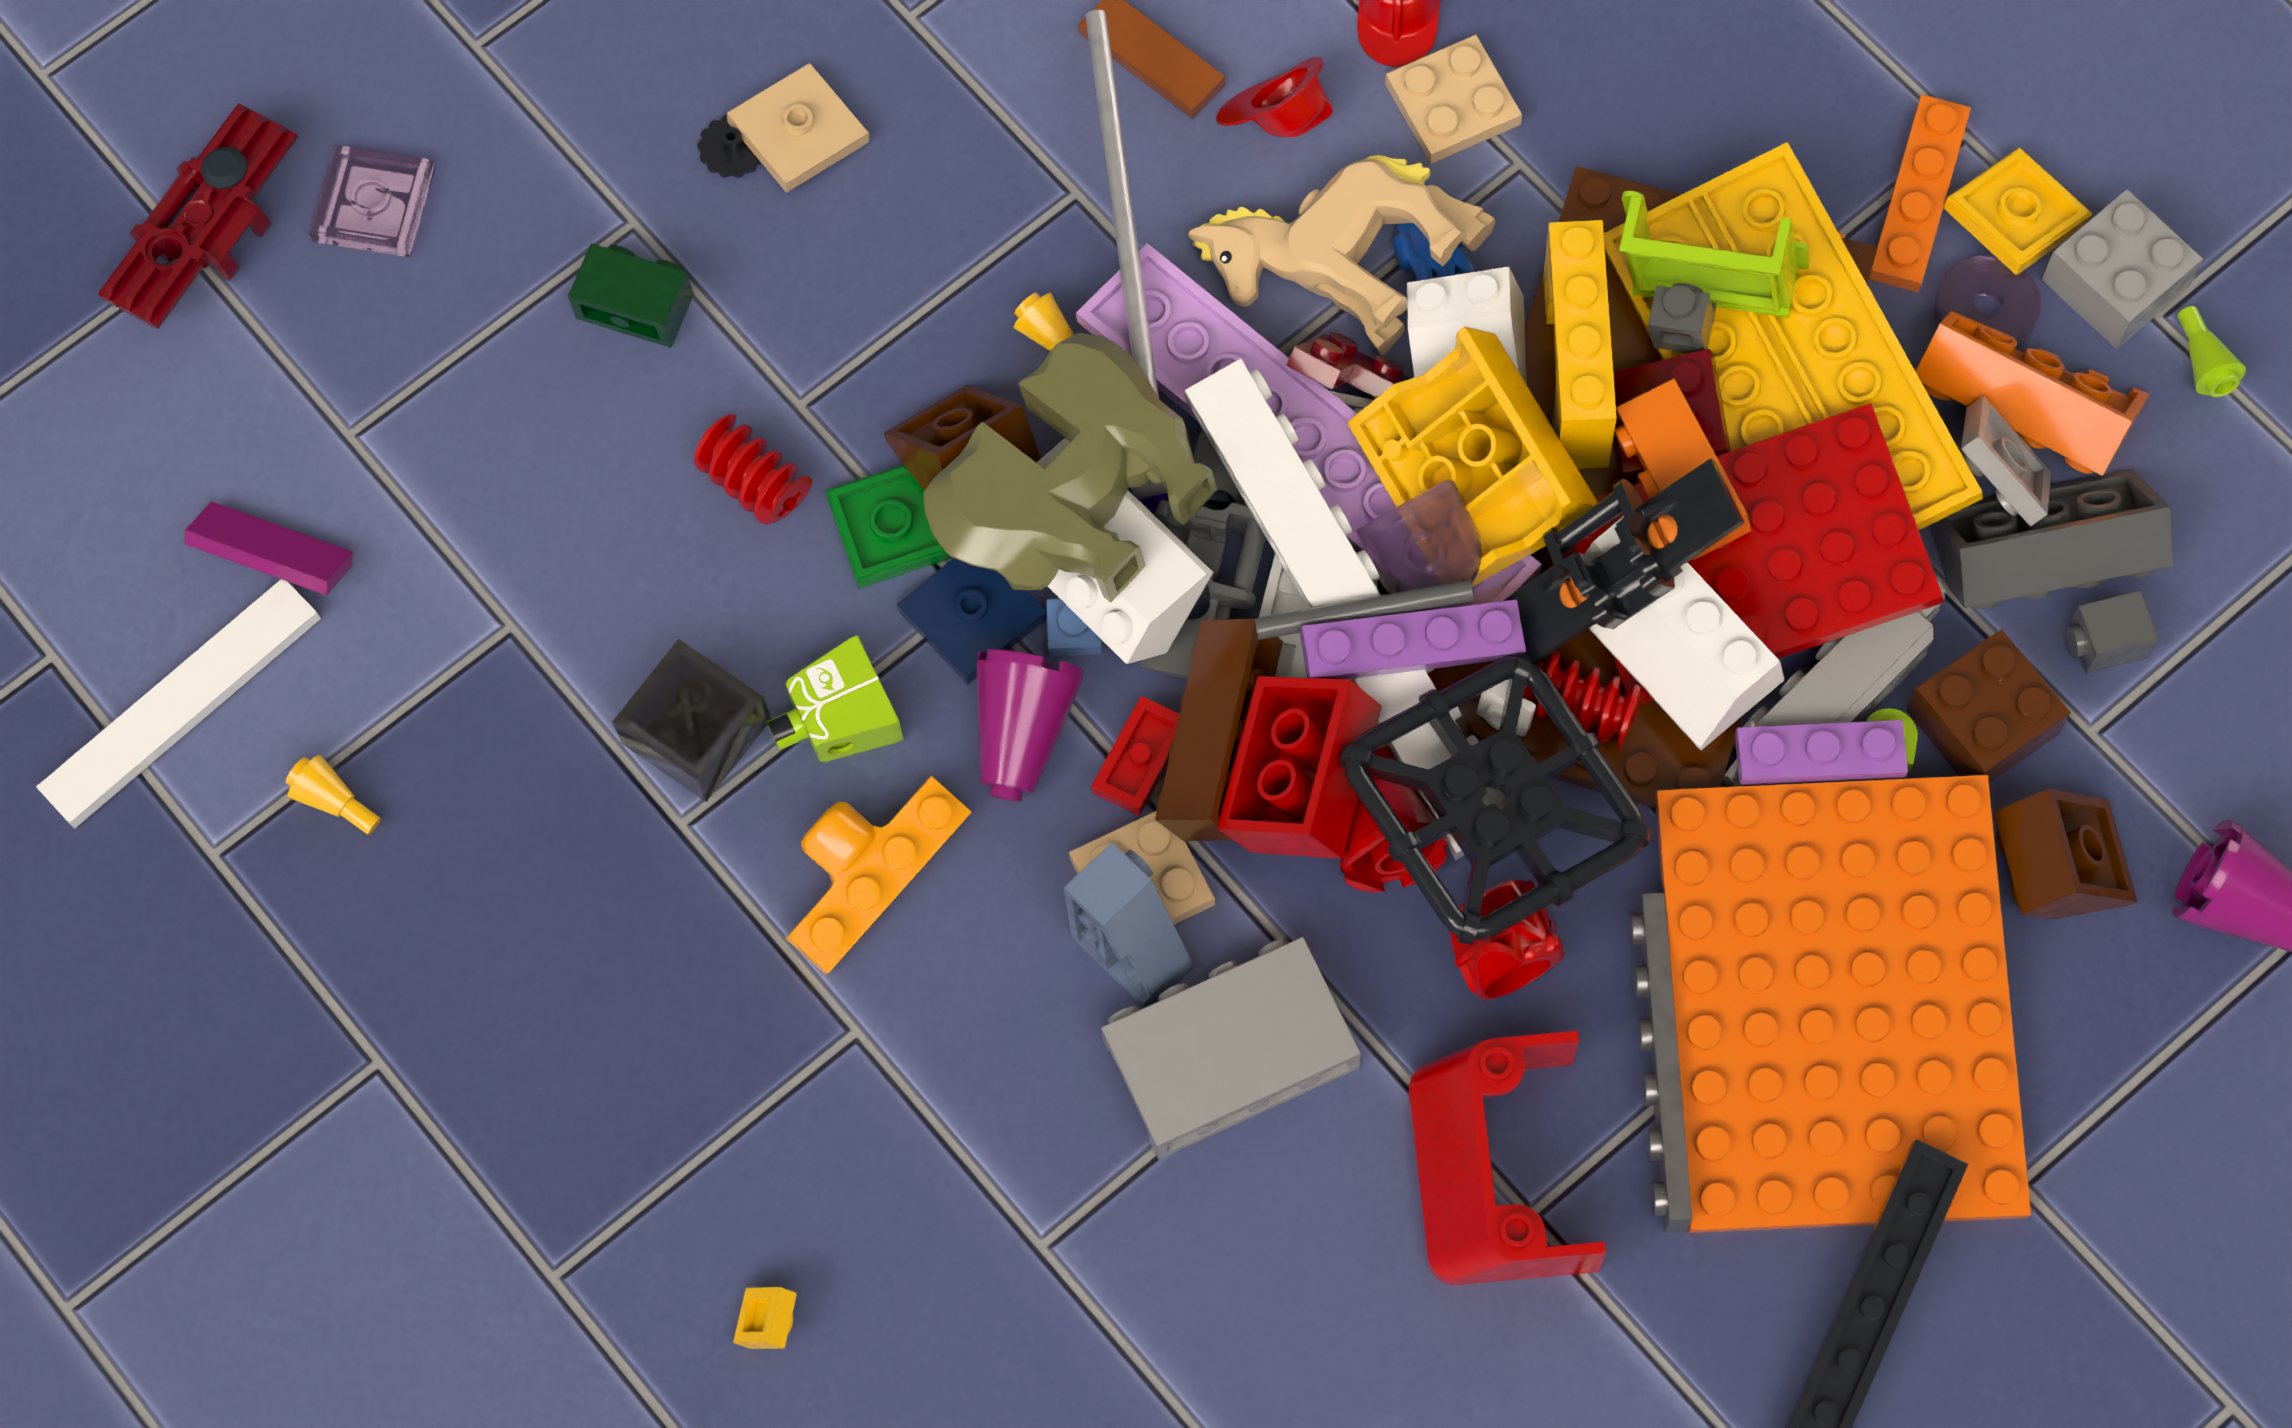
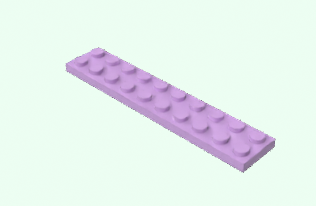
M1146 243L1139 250L1157 388L1197 421L1187 404L1185 394L1187 388L1239 359L1243 361L1249 372L1257 368L1272 393V397L1266 400L1275 417L1281 414L1287 417L1299 439V442L1292 446L1302 463L1311 459L1321 474L1326 487L1319 490L1329 508L1337 504L1347 518L1353 532L1346 537L1354 551L1359 553L1365 550L1375 568L1402 591L1441 585L1442 583L1347 424L1357 413L1320 383L1286 366L1289 360L1286 355L1151 245ZM1119 270L1076 312L1077 322L1092 335L1103 336L1115 342L1132 357L1121 272ZM1528 555L1473 586L1474 601L1426 610L1503 601L1536 578L1541 572L1542 564L1533 556Z

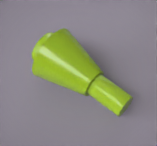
M2189 306L2182 309L2177 317L2189 339L2188 346L2197 393L2222 397L2233 392L2244 377L2246 367L2211 331H2208L2197 307Z

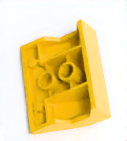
M1464 326L1456 333L1455 349L1424 375L1393 384L1347 422L1442 584L1470 579L1472 587L1545 547L1546 544L1543 538L1545 532L1552 527L1562 528L1598 503L1495 333Z

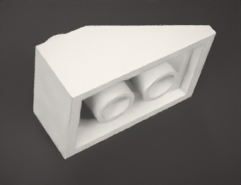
M1510 267L1407 283L1408 333L1414 378L1424 375L1455 349L1456 333L1465 326L1495 333L1527 385L1524 296Z

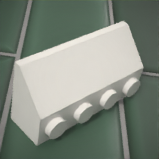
M1066 438L1063 439L1042 457L1037 464L1045 469L1070 441ZM1127 490L1115 516L1102 528L1117 533L1120 541H1132L1138 545L1146 566L1111 603L1103 597L1095 578L1080 573H1070L1058 569L1055 578L1048 587L1126 664L1168 652L1212 576L1213 571Z
M1616 523L1592 542L1584 554L1591 559L1600 557L1620 543L1614 529L1617 527ZM1685 563L1681 566L1683 572L1674 577L1675 588L1615 629L1603 628L1598 624L1593 625L1589 629L1700 750H1703L1782 683L1784 676L1778 658L1688 563Z

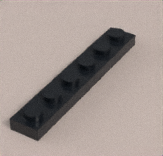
M1917 1139L1912 1141L1785 1428H1852L1961 1183L1968 1163Z

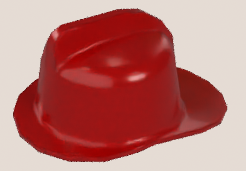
M1359 0L1358 39L1366 55L1379 64L1394 68L1402 67L1425 57L1433 47L1437 35L1440 0Z
M1321 57L1304 60L1287 72L1240 92L1219 109L1216 115L1217 123L1223 126H1232L1253 120L1268 134L1277 137H1297L1305 134L1329 118L1333 112L1332 103L1317 76L1323 66Z

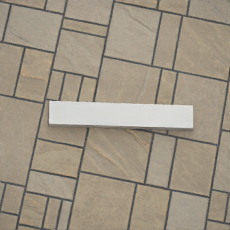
M279 580L37 785V789L75 829L321 619L320 616L288 581Z

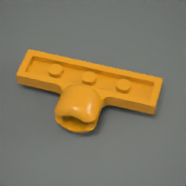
M932 776L924 782L890 822L882 828L869 823L847 802L839 801L832 805L807 831L801 842L802 850L829 874L832 883L829 890L785 939L827 975L970 815L971 811Z

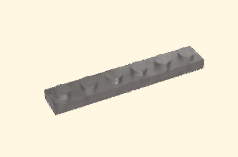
M1645 893L1641 896L1638 912H1630L1629 932L1631 945L1641 946L1642 965H1634L1633 979L1635 997L1645 998L1646 1018L1638 1019V1042L1640 1052H1649L1651 1072L1643 1073L1642 1090L1644 1105L1654 1106L1655 1127H1647V1151L1649 1161H1658L1660 1182H1652L1651 1184L1652 1210L1654 1216H1663L1664 1233L1687 1232L1692 1221L1665 894Z

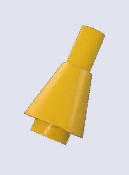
M1035 292L1027 297L1014 312L1018 320L1013 328L1050 352L1057 343L1074 335L1052 293H1047L1041 297Z
M321 754L316 755L311 760L306 757L301 758L286 778L285 783L291 786L287 794L288 798L336 817L342 816L367 835H370L381 821V817L354 799L355 795Z

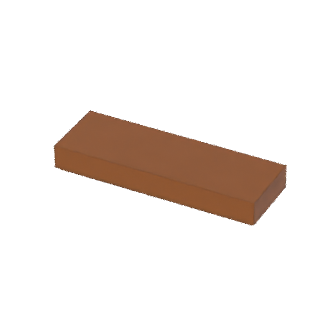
M1102 0L1093 9L1103 10L1106 13L1112 59L1191 119L1225 86V76L1125 0ZM1085 17L1078 24L1079 34L1089 40Z

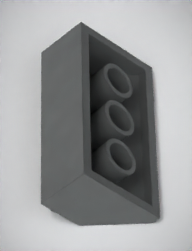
M2133 469L2051 485L2048 515L2031 527L2019 513L2015 516L2008 513L1997 497L1982 499L1930 525L1947 586L1964 608L1989 609L1997 606L2003 600L2018 597L2037 599L2048 596L2052 590L2072 586L2092 588L2102 584L2103 580L2121 576L2133 578L2146 577L2153 574L2155 569L2173 566L2170 506Z

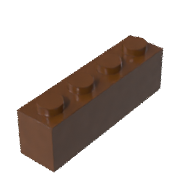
M1255 619L1201 621L1197 642L1192 649V664L1186 689L1180 701L1181 711L1174 741L1169 748V762L1163 788L1157 799L1155 818L1157 822L1183 841H1233L1217 829L1257 677H1275L1283 641L1278 637L1258 640Z

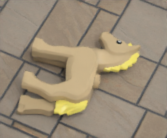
M1375 155L1343 167L1321 191L1315 189L1310 192L1300 206V216L1291 223H1286L1279 216L1272 217L1262 209H1258L1254 213L1245 207H1239L1237 211L1227 210L1226 215L1216 214L1209 220V223L1190 230L1188 236L1194 241L1192 246L1202 250L1201 260L1212 261L1215 264L1217 271L1226 283L1230 299L1236 305L1250 306L1259 297V279L1263 268L1279 277L1295 282L1317 295L1331 299L1340 309L1353 315L1365 328L1369 341L1378 353L1383 356L1398 341L1405 330L1404 323L1397 316L1407 309L1408 302L1407 298L1358 265L1369 250L1383 224L1414 223L1428 240L1431 257L1441 266H1444L1460 242L1471 251H1476L1492 233L1495 226V218L1484 212L1481 207L1450 197L1437 186H1425V181L1430 177V169L1422 167V163L1406 165V159H1392L1386 156Z

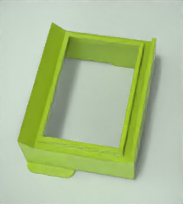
M1636 191L1623 192L1622 201L1627 217L1619 252L1626 253L1633 282V295L1654 298L1657 286L1671 288L1673 284L1686 283L1699 287L1704 293H1709L1711 303H1716V307L1785 318L1789 317L1799 269H1808L1810 264L1808 246L1795 241L1792 219L1781 217L1772 257L1657 241L1651 239L1644 196Z

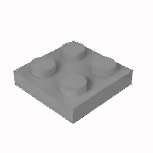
M1983 395L1966 409L1961 454L1969 469L1976 476L1981 477L1985 475L1996 487V496L2004 509L2013 516L2019 513L2031 527L2048 515L2051 471Z

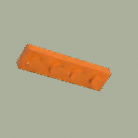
M1921 94L1869 280L1919 293L1971 107Z

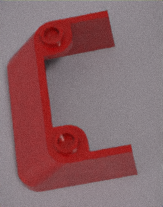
M1578 1031L1488 1039L1420 1066L1412 1075L1409 1084V1104L1427 1262L1432 1274L1441 1282L1449 1285H1466L1597 1273L1600 1271L1606 1255L1605 1241L1547 1247L1545 1226L1538 1213L1521 1204L1496 1206L1483 1097L1502 1096L1515 1090L1521 1083L1524 1070L1573 1065L1579 1043Z

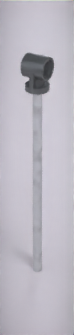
M1092 10L1086 13L1085 16L1132 358L1141 367L1159 398L1106 13L1103 10ZM1152 481L1140 487H1131V491L1137 499L1167 493L1162 483L1155 484Z

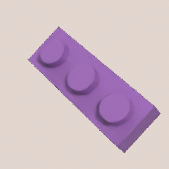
M1902 720L1737 727L1735 733L1740 786L1905 779L1908 773Z

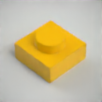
M782 1287L746 1288L733 1343L749 1349H785L787 1336L793 1325V1310L797 1293Z

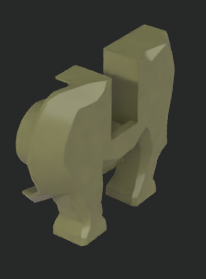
M1077 333L1057 343L1039 368L1018 383L1027 409L1068 439L1070 443L1044 469L984 422H981L976 427L960 455L936 475L923 492L924 507L931 532L939 545L951 558L972 566L997 571L1005 577L1013 590H1042L1052 582L1059 569L1095 578L1103 597L1111 603L1146 566L1138 545L1132 541H1120L1117 533L1102 528L1115 516L1128 488L1140 487L1149 481L1155 484L1162 483L1168 493L1173 518L1184 525L1215 493L1217 487L1212 469L1202 463H1196L1190 447V437L1183 418L1159 400L1143 370L1129 353L1115 342L1103 336Z

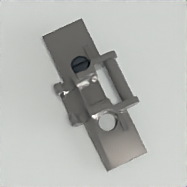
M1201 431L1193 457L1196 463H1202L1212 469L1217 490L1184 525L1173 518L1170 503L1166 500L1158 501L1154 516L1213 571L1212 576L1201 593V596L1208 601L1209 608L1200 618L1186 619L1167 653L1141 660L1139 666L1140 669L1188 679L1192 664V649L1197 642L1201 621L1229 620L1233 608L1244 610L1254 608L1256 596L1252 591L1266 539L1207 436ZM1234 531L1245 535L1232 586L1216 582L1228 535Z

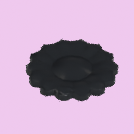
M727 115L723 116L721 120L711 121L709 128L702 130L700 134L702 140L698 142L697 147L701 152L700 161L707 165L710 172L719 173L723 178L729 176L740 178L745 173L754 172L757 165L761 163L743 142L740 131L728 124Z

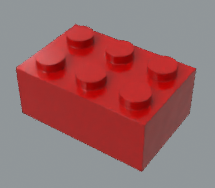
M1258 676L1217 829L1250 853L1343 859L1358 797L1349 785L1344 768L1339 765L1341 748L1349 745L1361 733L1377 725L1382 705L1348 679Z

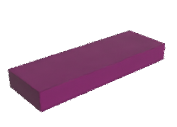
M212 501L185 529V545L324 595H328L352 567V551Z

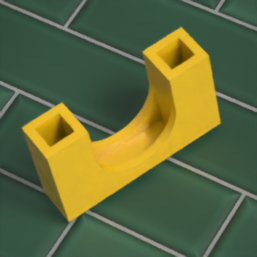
M1603 220L1551 222L1548 226L1543 283L1546 324H1554L1556 392L1552 420L1553 429L1577 469L1608 468L1616 425V404Z

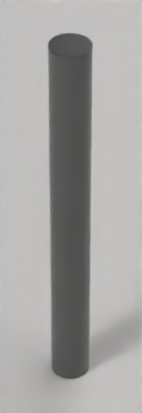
M1468 579L1256 618L1255 624L1258 640L1300 633V629L1304 625L1415 612L1474 601L1471 580Z

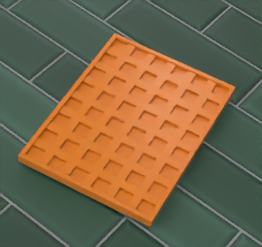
M1988 775L1657 790L1655 803L1662 893L1665 894L1692 1221L1688 1228V1233L1875 1225L1910 1145L1915 1139L1968 1163V1167L1943 1222L2017 1219L2031 1216Z

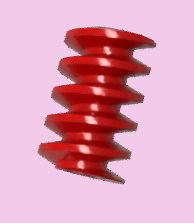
M729 414L723 416L706 430L699 441L694 455L696 468L700 472L709 473V477L714 484L724 486V490L729 497L739 499V503L744 510L754 512L758 522L768 525L783 519L803 501L812 486V479L804 475L792 482L797 473V466L794 463L789 462L777 469L782 460L781 452L772 450L762 457L767 447V440L763 437H757L748 443L752 435V428L747 424H743L733 430L737 415Z
M1557 650L1550 654L1544 662H1538L1537 665L1548 675L1570 709L1578 717L1586 732L1588 733L1597 725V738L1602 745L1606 744L1615 734H1618L1617 748L1620 752L1641 704V686L1635 683L1625 695L1620 694V677L1617 675L1604 687L1600 686V668L1594 667L1585 678L1579 677L1580 660L1576 658L1562 670L1559 668L1560 651ZM1526 685L1523 698L1533 703L1537 698ZM1537 700V717L1545 719L1548 714Z

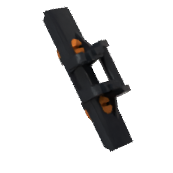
M1710 458L1645 503L1642 502L1632 484L1626 479H1622L1613 485V493L1562 528L1552 527L1543 534L1554 565L1503 600L1517 599L1526 648L1525 654L1532 656L1533 663L1537 664L1595 624L1603 628L1615 629L1675 588L1674 577L1683 572L1682 565L1745 523L1713 459ZM1623 513V519L1616 523L1617 527L1614 528L1620 540L1619 544L1594 559L1580 552H1573L1572 547Z

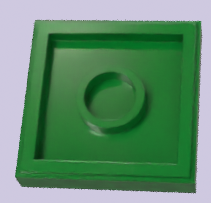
M905 465L825 490L858 589L951 559L931 532L925 513L924 490Z

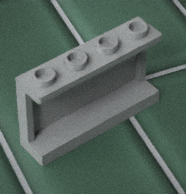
M1303 937L1289 942L1287 938L1273 941L1258 952L1259 957L1241 965L1238 961L1222 964L1209 973L1210 979L1192 987H1189L1187 983L1173 986L1159 995V1002L1139 1010L1138 1006L1124 1008L1109 1017L1108 1025L1101 1027L1103 1042L1107 1050L1111 1052L1148 1130L1149 1141L1158 1160L1360 1068L1361 1053Z

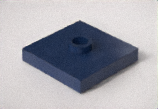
M954 558L897 604L899 613L967 685L977 677L976 660L978 651L981 650L987 653V649L1008 651L1047 619V611L1027 590H1013L1005 577L997 571L972 566Z

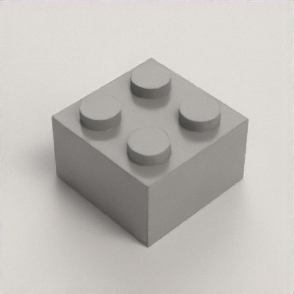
M2126 189L2053 251L2042 281L2117 350L2190 287L2203 258Z

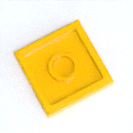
M2020 147L1947 197L1943 207L2016 276L2069 239L2088 223L2093 215Z

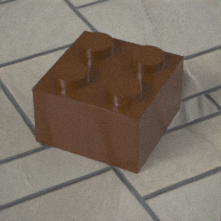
M2002 629L1916 687L1906 709L1908 714L1959 776L1988 775L1989 783L2058 736L2071 713Z

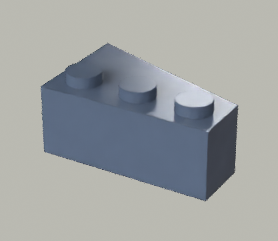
M1112 842L1064 887L1071 937L1143 1008L1159 1002L1158 997L1161 993L1176 986L1195 967L1153 881L1149 878L1153 874L1152 870L1133 850H1129L1124 854Z

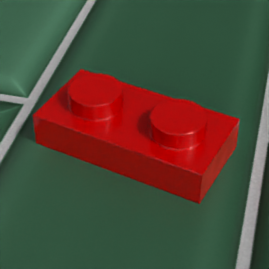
M1140 696L1091 785L1092 794L1140 816L1168 766L1169 748L1174 741L1180 714Z

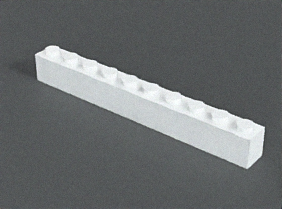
M1239 359L1187 388L1185 394L1188 406L1306 607L1310 609L1381 596L1373 581L1380 577L1372 560L1365 550L1356 554L1346 536L1353 531L1347 518L1337 504L1329 508L1319 490L1326 487L1324 480L1313 461L1308 459L1302 463L1292 445L1299 442V439L1284 414L1275 417L1266 400L1272 397V393L1259 370L1256 368L1249 372L1243 361ZM1434 669L1349 679L1382 705L1377 725L1419 703L1420 695L1431 689H1436L1428 676V673ZM1458 706L1449 711L1454 722L1462 716ZM1429 722L1387 744L1399 762L1428 770L1452 757ZM1474 735L1466 738L1471 746L1478 743ZM1486 788L1487 793L1482 798L1485 805L1488 806L1495 803L1500 809H1505L1506 807L1503 802L1506 798L1505 795L1494 788ZM1417 790L1436 820L1439 819V816L1422 791ZM1448 834L1446 836L1448 849L1456 861L1463 857L1464 853L1452 835Z

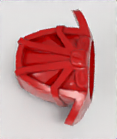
M1511 879L1486 889L1480 911L1481 917L1490 914L1536 888L1535 883L1532 880ZM1464 902L1459 906L1461 911H1463ZM1546 907L1494 937L1482 941L1475 940L1472 946L1458 942V936L1449 930L1452 950L1456 959L1454 963L1458 969L1460 968L1470 991L1483 1000L1496 999L1520 990L1559 963L1565 956V952L1559 936L1555 934L1557 930L1555 922L1550 919Z

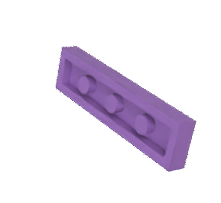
M1517 599L1304 625L1300 629L1307 678L1354 679L1491 662L1507 657H1516L1517 653H1526Z

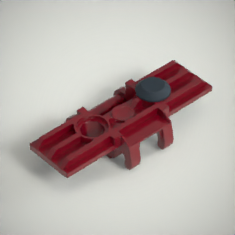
M238 103L197 159L192 157L189 162H181L176 169L179 175L144 223L142 225L136 224L131 230L130 235L136 242L98 292V296L150 326L159 329L203 268H207L211 264L224 279L231 281L239 270L237 263L232 258V247L248 226L259 237H263L271 226L269 219L252 200L297 140V134ZM197 187L198 190L192 196L190 201H188L184 205L181 213L170 226V228H166L168 224L171 222V220L174 218L176 213L179 211V209L182 207V205L185 203L187 198L193 192V190ZM159 256L169 262L178 259L176 262L167 265L156 262Z

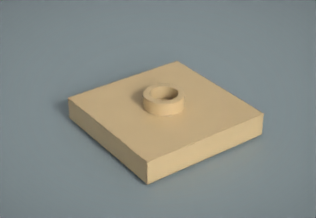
M810 63L727 112L728 124L740 131L743 142L786 193L869 143V132Z

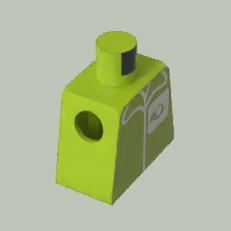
M858 635L849 638L786 681L785 686L794 709L766 721L779 751L808 738L820 762L832 761L904 740L899 719Z

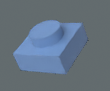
M1047 599L1049 657L1102 654V640L1061 599Z

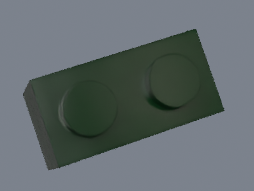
M593 243L589 246L568 294L576 319L669 348L673 346L694 296L687 272L677 264L662 259L652 262L636 257L633 252L618 245H610L606 248Z

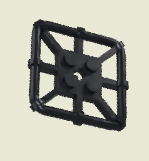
M1517 653L1516 657L1497 660L1439 692L1436 689L1429 690L1419 696V703L1361 733L1349 745L1341 748L1339 765L1344 768L1349 785L1390 844L1387 852L1394 862H1402L1440 921L1453 934L1458 936L1457 941L1472 946L1475 940L1482 941L1494 937L1552 903L1557 906L1564 904L1573 898L1575 890L1630 860L1642 847L1649 845L1651 828L1646 825L1640 808L1600 752L1601 742L1595 733L1586 732L1548 675L1537 664L1532 662V656ZM1509 680L1499 731L1471 746L1450 716L1449 711L1494 686ZM1525 684L1531 689L1569 745L1568 748L1539 764L1535 762L1516 734ZM1429 722L1452 757L1428 770L1376 756L1372 752ZM1581 762L1622 822L1566 807L1548 779ZM1372 777L1421 790L1439 816V819L1415 832H1408ZM1486 788H1494L1505 795L1506 798L1503 801L1505 809H1500L1495 803L1488 806L1485 805L1482 798L1487 793ZM1557 828H1562L1610 841L1613 844L1566 871L1560 872L1555 870L1536 840ZM1448 834L1452 835L1472 865L1463 911L1460 910L1421 852V849ZM1517 851L1539 886L1490 914L1481 917L1480 911L1489 867Z

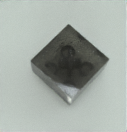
M678 639L612 723L624 746L707 802L767 726L766 721L772 718L764 696Z

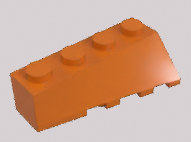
M1950 311L1939 324L1915 371L1927 393L1941 400L1949 401L1952 398L1966 406L1971 405L1984 395L2027 445L2037 449H2045L2047 447L2065 456V462L2072 468L2086 474L2096 472L2103 476L2150 394L2135 387H2132L2128 395L2120 393L2107 385L2109 377L2092 369H2088L2087 373H2073L2065 370V366L2060 361L2058 355L2041 348L2040 350L2028 348L2025 352L2015 349L2017 341L2013 336Z

